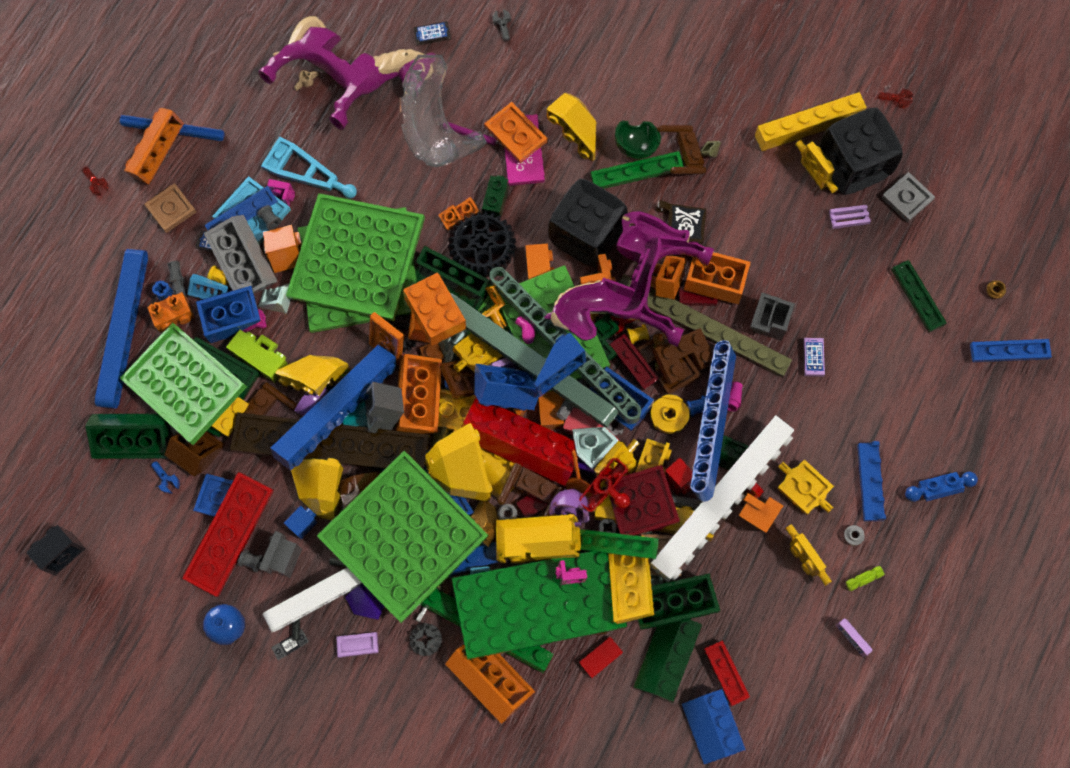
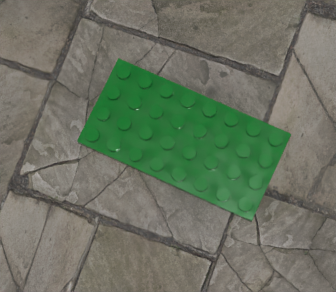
M591 551L581 553L579 557L549 559L452 578L467 660L627 628V622L620 624L614 622L608 553ZM564 560L566 572L571 568H580V570H586L587 579L584 583L561 585L560 579L556 578L555 568L558 567L560 561Z

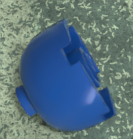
M228 604L217 605L211 608L203 621V630L206 636L212 642L220 645L234 643V641L242 636L245 629L244 616L236 607Z

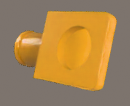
M495 286L487 287L486 291L495 305L482 314L489 317L491 321L501 328H504L508 324L503 319L499 310L505 305V302Z

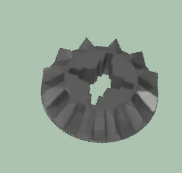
M423 623L413 629L409 642L415 653L421 656H430L440 648L442 636L437 627L432 624ZM424 631L428 637L434 638L427 642V648H425L423 642L417 641L423 638Z

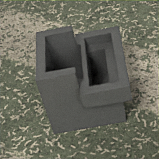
M761 293L750 329L753 330L752 332L782 341L795 303Z
M372 382L366 391V394L369 396L365 401L368 432L376 433L379 428L392 430L404 413L401 388Z
M275 531L274 535L269 538L271 542L262 562H259L258 566L265 573L271 574V572L290 578L302 548L296 543L286 540V536L282 533Z

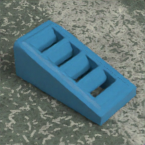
M193 274L190 278L187 295L207 299L217 296L218 290H222L221 294L227 293L228 286ZM204 286H207V291H203ZM211 288H214L213 294L210 293Z

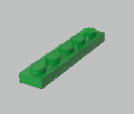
M677 151L591 171L590 175L594 184L606 189L670 174L672 167L684 166L680 153Z
M580 529V550L656 559L659 542L657 538Z

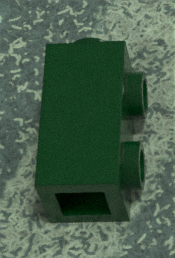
M501 175L490 176L482 206L483 215L487 211L488 216H491L492 212H494L495 218L499 215L502 216L509 190V179Z

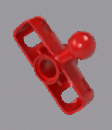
M613 458L580 497L579 501L581 502V499L588 492L592 494L587 500L589 507L583 504L582 506L587 511L594 512L610 495L618 508H627L630 504V497L625 493L617 492L615 488L622 480V477L628 472V466L622 460ZM612 462H616L617 465L613 470L609 468ZM604 480H607L609 484L606 490L601 488V483Z

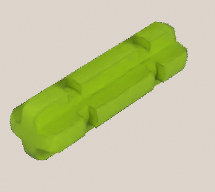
M877 566L872 571L864 572L856 576L855 579L847 580L845 583L849 591H853L858 586L861 587L874 581L875 578L878 579L885 574L881 566Z

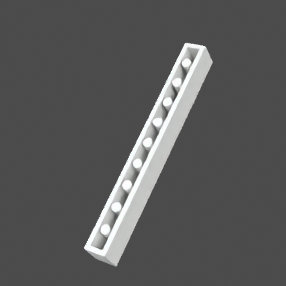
M775 415L716 485L713 497L699 505L656 556V559L651 562L650 568L667 582L671 578L676 580L682 572L680 567L684 563L688 565L695 557L692 554L695 549L701 550L708 541L705 539L709 533L713 535L720 527L718 522L721 518L726 520L731 514V506L734 503L738 505L745 497L742 493L746 488L748 490L752 489L757 482L755 480L757 475L760 474L762 476L769 468L767 463L771 459L775 461L781 454L779 449L782 445L787 447L792 441L793 437L791 434L794 432V429Z

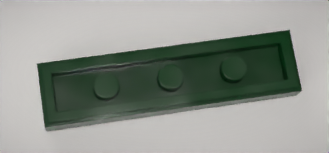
M907 260L892 267L893 274L928 333L945 326L947 322L911 262Z

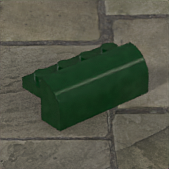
M426 246L423 247L416 261L419 264L416 270L417 282L439 273L450 293L456 295L478 311L489 295L486 288L492 286L491 280Z

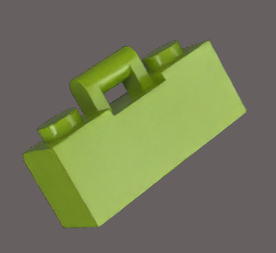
M239 330L226 346L228 351L253 369L259 371L260 374L273 383H276L278 377L275 372L288 365L283 354L278 351L274 353L278 344L263 334L256 341V336L251 332L247 331L245 333ZM262 343L269 347V349L266 350L261 347Z

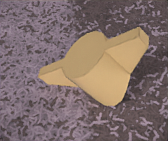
M304 70L301 71L299 74L300 80L295 86L296 91L303 86L310 87L313 84V79L319 75L318 71L310 73Z

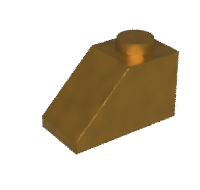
M480 500L471 518L489 535L481 543L489 547L496 535L497 512L496 507L491 503Z

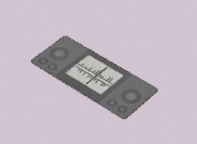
M301 629L300 640L293 641L291 635L271 648L276 658L280 660L309 641Z

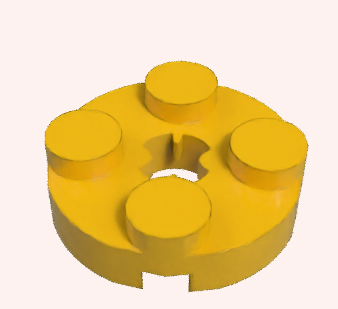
M665 395L656 400L652 405L650 413L653 426L666 434L681 432L687 425L690 415L689 408L683 402L684 400L676 395ZM673 410L672 413H675V417L669 419L664 413Z

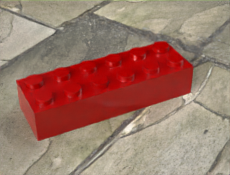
M477 397L475 398L461 428L471 423L473 429L478 430L481 448L513 463H517L563 486L566 485L575 467L572 451H576L574 440L500 406H484L479 403Z

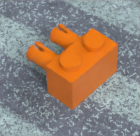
M670 255L666 256L663 264H656L653 274L657 275V277L652 276L650 287L655 288L656 296L675 299L685 276V258Z
M183 292L172 295V297L169 296L158 303L154 302V304H150L147 307L154 326L159 332H164L172 322L175 325L186 324L195 318L189 301Z

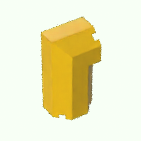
M571 514L496 520V560L506 563V559H510L512 564L531 563L534 562V559L538 561L579 557V553L576 551L581 549L580 528L575 527V522H578V518Z

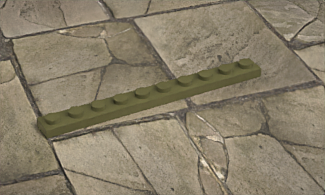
M623 274L619 283L630 287L632 278ZM650 287L648 307L651 311L670 317L674 323L692 332L701 328L705 338L715 344L723 340L728 341L735 354L783 378L792 359L674 299L656 296V290Z

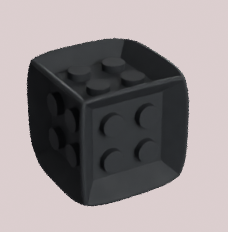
M877 107L860 111L834 123L825 131L819 145L824 157L834 166L835 171L832 175V181L843 195L858 192L886 179L894 173L903 156L899 139L884 114Z
M580 178L571 186L554 210L548 223L549 240L560 250L581 263L596 268L598 255L606 254L607 256L622 233L623 215L628 213L627 206L619 198L600 186Z

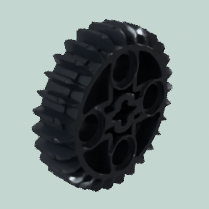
M478 210L476 216L471 212L470 218L464 215L463 222L458 219L459 226L453 225L454 231H450L451 237L448 238V249L453 261L479 275L483 273L484 277L487 278V273H490L493 268L503 267L506 269L507 265L505 262L511 264L510 257H514V251H516L515 232L512 231V226L507 225V220L501 221V215L495 218L494 212H492L491 216H488L487 211H485L484 215H481ZM479 225L485 226L483 229L476 228ZM489 225L496 227L500 231L489 232ZM472 227L473 234L462 235L467 229ZM499 240L505 241L503 244H497L496 242ZM462 244L468 245L466 248H460ZM503 253L497 260L492 261V254ZM475 256L476 264L467 261L464 257ZM482 259L488 260L485 264L480 263Z

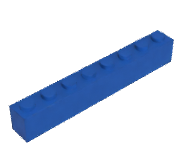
M378 344L271 447L273 457L290 471L295 466H299L308 453L313 452L317 445L323 439H326L336 426L342 424L344 418L349 413L356 410L358 404L368 398L369 395L366 394V391L372 382L382 384L388 375L395 372L397 368L396 356Z

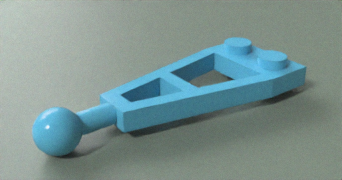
M281 137L277 139L261 165L263 170L281 178L329 191L335 188L341 191L344 197L348 199L354 198L357 194V189L354 185H344L338 182L335 174L297 145ZM293 152L310 164L304 176L282 170ZM318 170L328 177L329 180L323 182L312 177Z

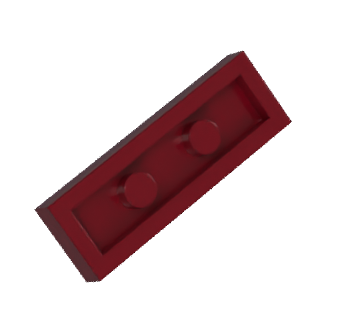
M625 334L609 344L617 353L616 357L643 391L658 381L659 377Z

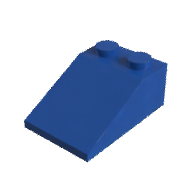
M252 286L196 302L204 335L210 343L227 339L237 334L239 330L243 331L261 321Z
M571 333L563 334L557 338L534 383L539 398L586 363L585 350Z

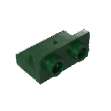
M724 435L719 466L730 470L749 446Z

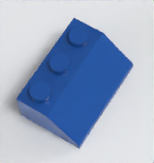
M483 364L475 365V395L480 404L484 406L496 405L502 408L512 407L523 411L535 409L539 396L534 385L535 379L530 374L519 369Z
M606 367L604 370L641 407L640 420L635 424H628L618 414L614 418L632 431L652 408L654 399ZM602 382L599 385L602 389L610 387L607 382ZM592 387L590 388L592 392L600 396ZM621 396L613 398L616 403H621L624 400ZM629 410L627 411V415L630 417H635L637 415V412L635 410Z
M723 689L682 704L703 764L746 750Z

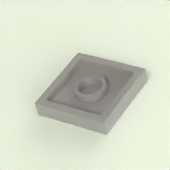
M908 172L887 190L881 198L908 223L930 204L935 196Z

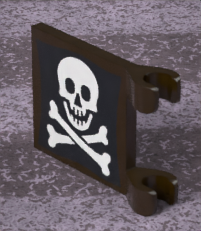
M658 201L656 211L669 212V226L678 230H688L690 232L689 242L703 244L706 209Z

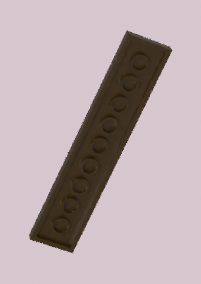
M237 412L230 450L239 453L273 456L271 447L299 419ZM341 424L336 426L330 435L323 439L316 449L308 453L303 460L312 458L327 460V458L338 460L341 465L385 470L405 451L425 470V455L427 454L430 436L428 434L378 429L376 433L368 432V427Z

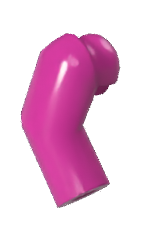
M519 316L515 323L522 328L523 341L526 344H531L535 338V327L522 316Z

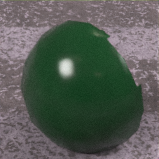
M622 120L615 128V143L619 151L626 157L636 160L650 157L661 144V135L657 127L651 122L643 121L640 125L632 126L629 124V121Z

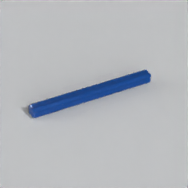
M121 115L120 123L122 126L147 129L152 123V119ZM186 124L182 126L178 133L180 135L219 141L224 140L225 136L223 130Z

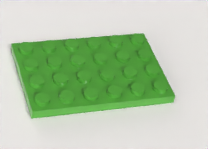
M565 265L519 283L547 313L552 312L554 303L561 293H564L568 288L575 287ZM509 289L507 291L508 294H514L516 292L515 289ZM502 297L505 305L501 307V310L512 335L547 359L552 347L536 330L533 343L526 344L522 338V328L515 323L516 319L521 315ZM522 302L520 304V306L524 308L530 305L528 302ZM541 315L533 317L535 321H540L543 318ZM549 328L546 331V333L548 334H554L556 332V330L553 328ZM571 333L583 349L603 369L610 367V363L597 335L591 340L583 341ZM588 369L586 373L588 375L595 374L596 371L594 369ZM576 371L570 374L575 380L582 379Z
M173 322L120 377L125 384L192 445L201 438L247 388L245 384Z

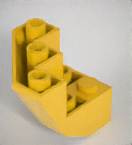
M564 93L547 108V119L552 124H558L562 127V136L567 141L578 144V153L582 158L594 161L596 120L579 98L572 94Z
M308 355L277 370L275 374L279 379L278 382L285 387L290 385L297 391L302 389L309 395L314 393L320 396L326 385L330 387L336 386L351 369L346 362L336 357Z
M471 423L438 441L425 455V465L430 477L449 495L488 501L493 489L490 481H488L485 470L486 461L479 445L480 436L478 430H474Z
M315 458L303 460L299 466H295L291 470L298 497L319 518L333 521L340 514L343 503L341 495L337 491L343 467L338 460L327 458V460Z

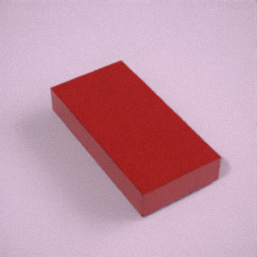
M609 637L582 659L579 664L592 679L623 654V652L614 640Z

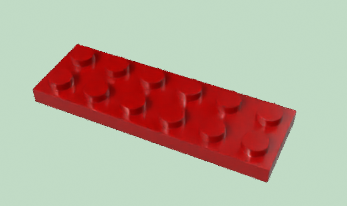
M238 472L182 579L219 597L274 489Z

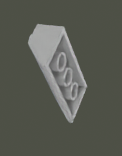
M244 215L232 216L204 233L233 291L252 286L253 293L255 294L278 282Z

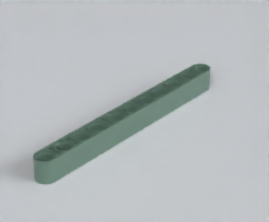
M495 267L491 270V285L495 286L498 293L524 319L534 325L535 330L551 347L556 343L557 338L563 334H568L564 329L554 326L551 319L544 318L548 313L505 269ZM497 276L504 277L501 281L494 280ZM509 289L516 290L514 294L507 293ZM522 302H528L530 304L528 307L525 308L520 306ZM536 315H541L543 317L540 321H535L533 319V317ZM549 328L556 330L554 334L546 333ZM585 351L586 363L575 371L602 399L619 411L618 415L628 424L637 423L640 420L641 407ZM588 369H594L596 373L594 375H588L586 371ZM602 382H607L610 387L602 389L599 385ZM621 396L624 400L621 403H616L613 398ZM635 410L637 415L630 417L627 415V411Z
M450 293L466 320L467 331L537 379L546 361L543 356L456 295ZM570 375L551 389L605 428H608L619 413L614 406Z

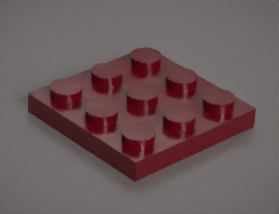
M662 465L622 477L615 490L619 493H625L630 497V504L627 508H618L615 505L614 499L609 495L620 534L637 536L680 523ZM607 481L605 482L606 488L609 485Z

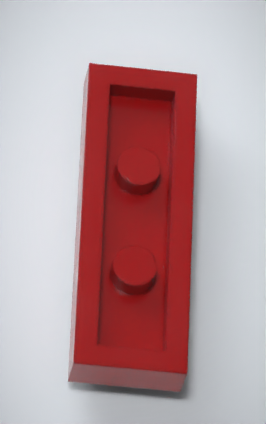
M723 640L705 648L704 652L730 706L750 698Z

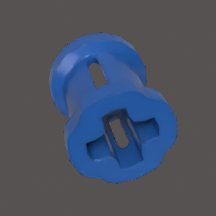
M157 281L152 287L153 293L157 295L160 301L174 295L173 290L164 281Z
M705 396L691 402L689 400L686 401L691 418L695 414L703 412Z

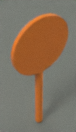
M573 450L572 455L576 477L569 478L566 488L576 489L583 494L590 484L581 479L576 451ZM589 492L585 495L587 500L592 496Z

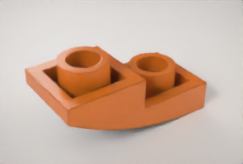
M469 197L456 207L452 205L440 213L439 217L446 229L451 230L453 225L459 226L458 219L462 222L464 221V215L470 218V213L472 212L476 216L479 208L474 200Z

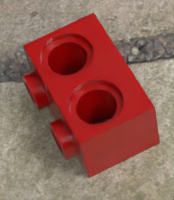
M679 458L664 472L669 487L678 496L681 493L685 495L691 490L693 473L685 462Z

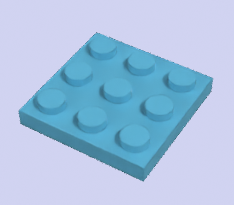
M248 176L212 217L214 219L264 187ZM275 196L278 202L271 206L272 211L282 221L291 211V208ZM256 215L247 222L260 245L264 241L263 232L269 230L266 228V223Z

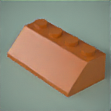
M160 108L154 114L152 123L144 131L141 142L136 145L132 158L126 163L124 171L147 185L151 183L184 125V122L172 110Z
M404 354L399 362L398 387L402 391L404 413L396 423L395 431L420 434L438 432L441 384L440 367L442 359Z
M463 644L445 663L501 724L535 692L500 654L467 660Z

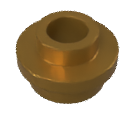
M994 280L987 285L986 292L991 298L1000 299L1005 295L1006 287L1003 282Z

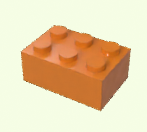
M713 252L709 265L705 266L696 257H693L684 290L739 305L751 262Z
M439 273L403 289L404 299L431 346L466 329V320Z

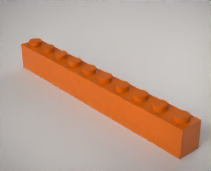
M548 244L525 245L528 280L554 270V267H550L549 261H553L552 250H548ZM554 391L545 393L538 398L541 426L550 430L563 429L566 419L562 421L556 414L565 399Z

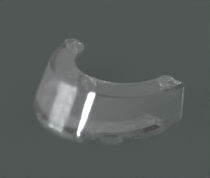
M417 55L408 69L402 84L405 88L403 97H400V112H403L404 120L401 126L406 142L416 158L423 160L428 166L441 167L479 151L487 142L480 131H473L471 134L464 136L456 133L448 124L442 107V86L447 73V64L442 55Z

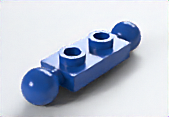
M957 472L919 481V488L916 486L908 487L905 491V496L911 502L918 501L921 496H924L926 501L964 492V486H975L978 478L973 472H965L961 478Z

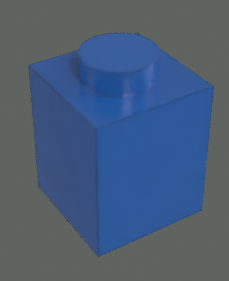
M300 506L284 524L302 539L318 522L314 519L316 514L308 507L304 509Z

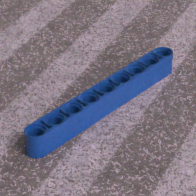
M126 249L95 395L96 407L117 409L120 403L124 383L120 377L126 372L148 263V253L146 250Z
M725 340L718 342L714 347L691 479V489L698 500L702 502L709 501L715 491L736 354L731 344Z

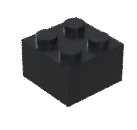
M57 525L50 528L41 540L34 542L26 553L40 570L56 576L86 548L71 531Z

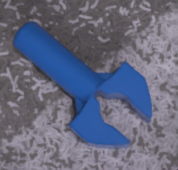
M157 461L151 464V467L162 480L158 486L161 491L173 494L168 489V481L172 482L179 489L180 480L175 474L168 476Z

